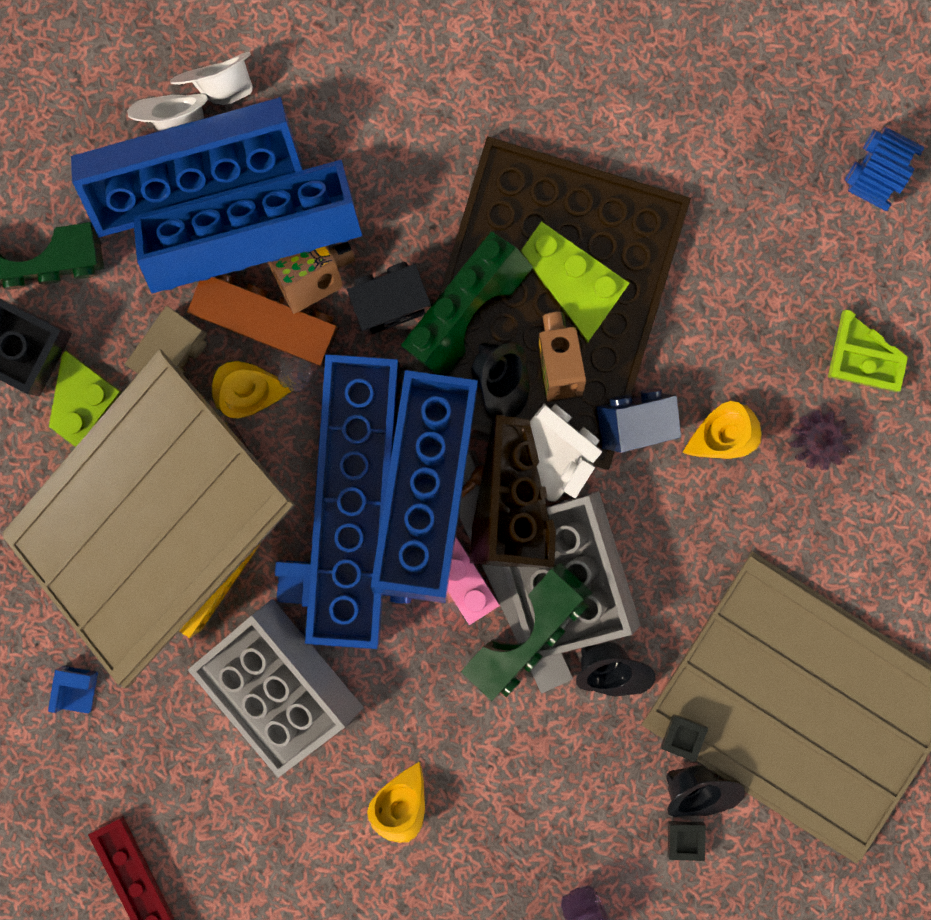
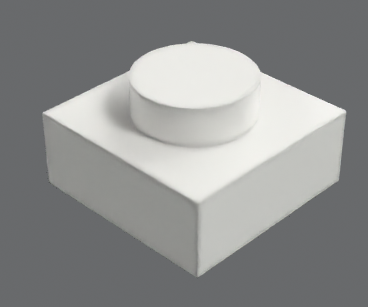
M580 457L577 463L570 461L560 478L565 482L562 486L563 491L576 499L595 469L594 465Z

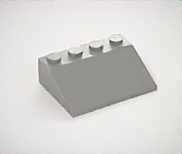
M595 491L578 496L576 499L572 498L546 506L549 519H553L556 529L554 567L561 563L593 593L585 600L589 605L587 610L575 622L569 618L562 626L566 633L553 647L546 644L539 653L544 658L633 635L641 624L600 492ZM503 567L523 634L527 641L535 623L534 608L528 594L552 568Z
M273 598L188 669L190 674L278 778L344 729L364 708L311 644H305L304 635Z

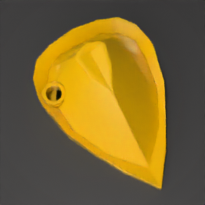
M241 361L227 362L220 366L212 382V397L216 407L227 417L237 419L253 415L267 408L294 390L279 377L256 365Z
M736 401L722 403L702 422L682 453L696 457L732 459L749 455L761 443L762 432L760 422L747 405Z
M420 762L404 770L387 783L369 803L367 814L371 827L380 836L389 841L398 843L409 842L417 836L422 828L425 814L424 778Z

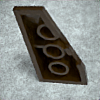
M495 415L493 418L472 525L471 564L499 567H554L556 529L553 519H549L545 498H548L546 487L541 486L537 469L539 458L530 420Z

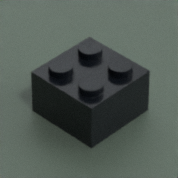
M407 262L395 264L386 269L388 274L374 279L373 274L360 277L352 282L354 287L347 289L360 327L366 337L424 316L431 308L416 264L408 266Z
M0 298V380L26 394L40 396L72 333Z

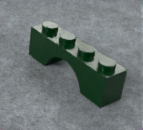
M91 222L55 227L48 247L31 260L22 262L9 261L0 253V285H3V289L6 290L24 288L25 281L38 279L39 284L57 283L61 281L60 276L73 274L75 279L91 278L96 276L95 270L105 269L100 238Z
M491 231L401 346L436 375L447 376L466 352L464 345L465 332L475 312L492 297L502 294L511 295L533 266L515 246Z
M561 563L556 565L528 594L535 613L534 628L528 640L518 644H507L493 639L476 653L462 669L461 673L489 700L493 701L501 694L507 698L521 683L516 677L523 669L529 673L543 658L539 653L546 644L553 647L566 633L562 626L567 620L571 618L575 622L587 610L589 605L585 600L593 592Z

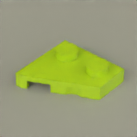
M843 310L828 377L892 392H901L908 357L895 346H890L877 331L869 329L855 317L856 314L852 311Z
M65 350L61 357L48 427L76 447L122 392Z

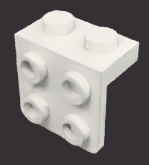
M544 403L530 420V425L539 458L537 469L541 486L546 487L548 500L557 501L564 493L562 486L565 482L560 478L570 461L577 463L580 457L594 463L602 451L596 446L600 440L585 427H582L580 431L576 430L568 423L572 418L557 404L549 408Z

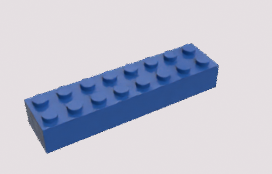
M325 354L305 644L378 649L380 644L383 594L372 592L371 581L395 435L400 364L398 359Z

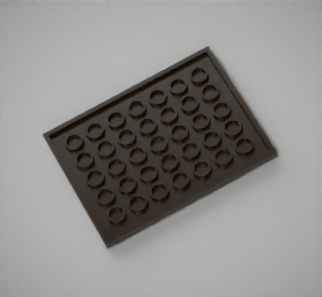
M487 136L439 296L491 231L521 252L541 221L629 282V285L587 343L548 288L544 286L533 269H531L511 295L502 294L492 297L475 312L465 332L464 345L466 352L447 376L473 380L471 368L475 357L479 353L478 346L481 343L499 345L509 341L519 343L524 348L530 393L525 407L515 418L531 420L544 403L549 408L557 404L572 417L568 422L578 431L585 427L600 440L596 446L600 448L602 453L592 464L609 470L615 451L602 449L597 406L610 404V398L632 396L691 198ZM552 312H563L566 328L576 327L586 384L583 396L547 402L538 346L539 333L545 331L543 315ZM556 349V350H554V351H556V352H558V353H563V352H564V351L561 350V349ZM418 363L416 372L435 374L422 363ZM477 386L472 429L490 434L493 418L488 414L482 390Z

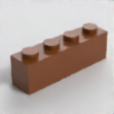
M226 274L199 281L187 313L322 368L324 367L325 354L329 355L339 330L336 325L332 324L333 317L316 310L313 311L312 316L301 311L293 314L285 298L281 297L278 303L266 298L268 292L254 285L248 284L246 289L233 285L235 278Z

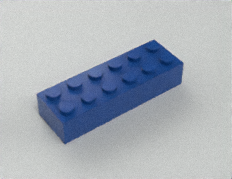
M281 97L71 156L72 183L99 238L134 228L133 216L303 170L300 154Z
M342 159L133 216L137 262L151 294L163 290H171L196 281L208 280L211 277L229 272L241 271L251 266L277 261L295 254L311 252L317 248L339 242H347L362 236Z
M405 370L372 574L371 589L373 593L446 603L478 380Z

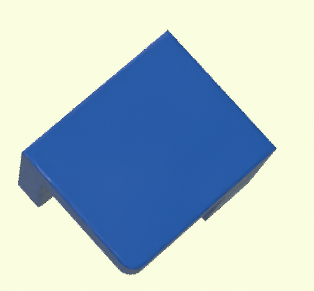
M276 561L275 576H278V602L302 604V607H308L311 562Z
M62 666L56 669L48 712L57 713L65 709L90 713L92 711L98 671Z

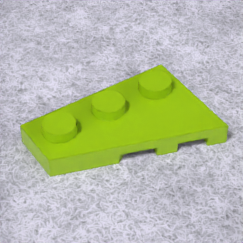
M542 221L521 250V254L533 266V271L544 286L548 288L564 313L571 319L588 343L625 291L629 282Z

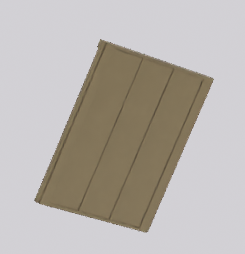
M159 349L3 531V539L118 685H122L125 689L129 688L137 680L136 677L295 504L163 350Z
M751 551L641 725L664 739L673 714L707 726L708 731L696 761L727 781L738 782L744 787V791L857 864L864 857L931 752V665Z

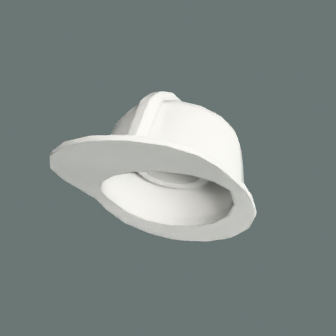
M245 52L221 63L184 72L172 78L170 83L185 84L192 82L200 93L207 95L208 101L220 105L231 104L250 95L253 91L244 61L251 53Z
M201 93L141 99L132 104L127 113L131 119L141 122H152L158 131L204 119L202 106L207 102L208 98L207 95Z

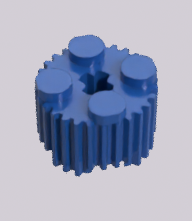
M884 127L881 132L873 129L863 146V149L868 152L862 163L860 164L855 161L844 180L850 185L848 192L884 211H888L891 203L887 199H889L893 191L900 194L905 188L915 169L909 165L914 154L921 156L924 146Z

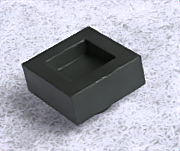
M673 714L662 741L661 749L696 762L708 728Z
M668 821L667 857L669 860L705 861V823Z

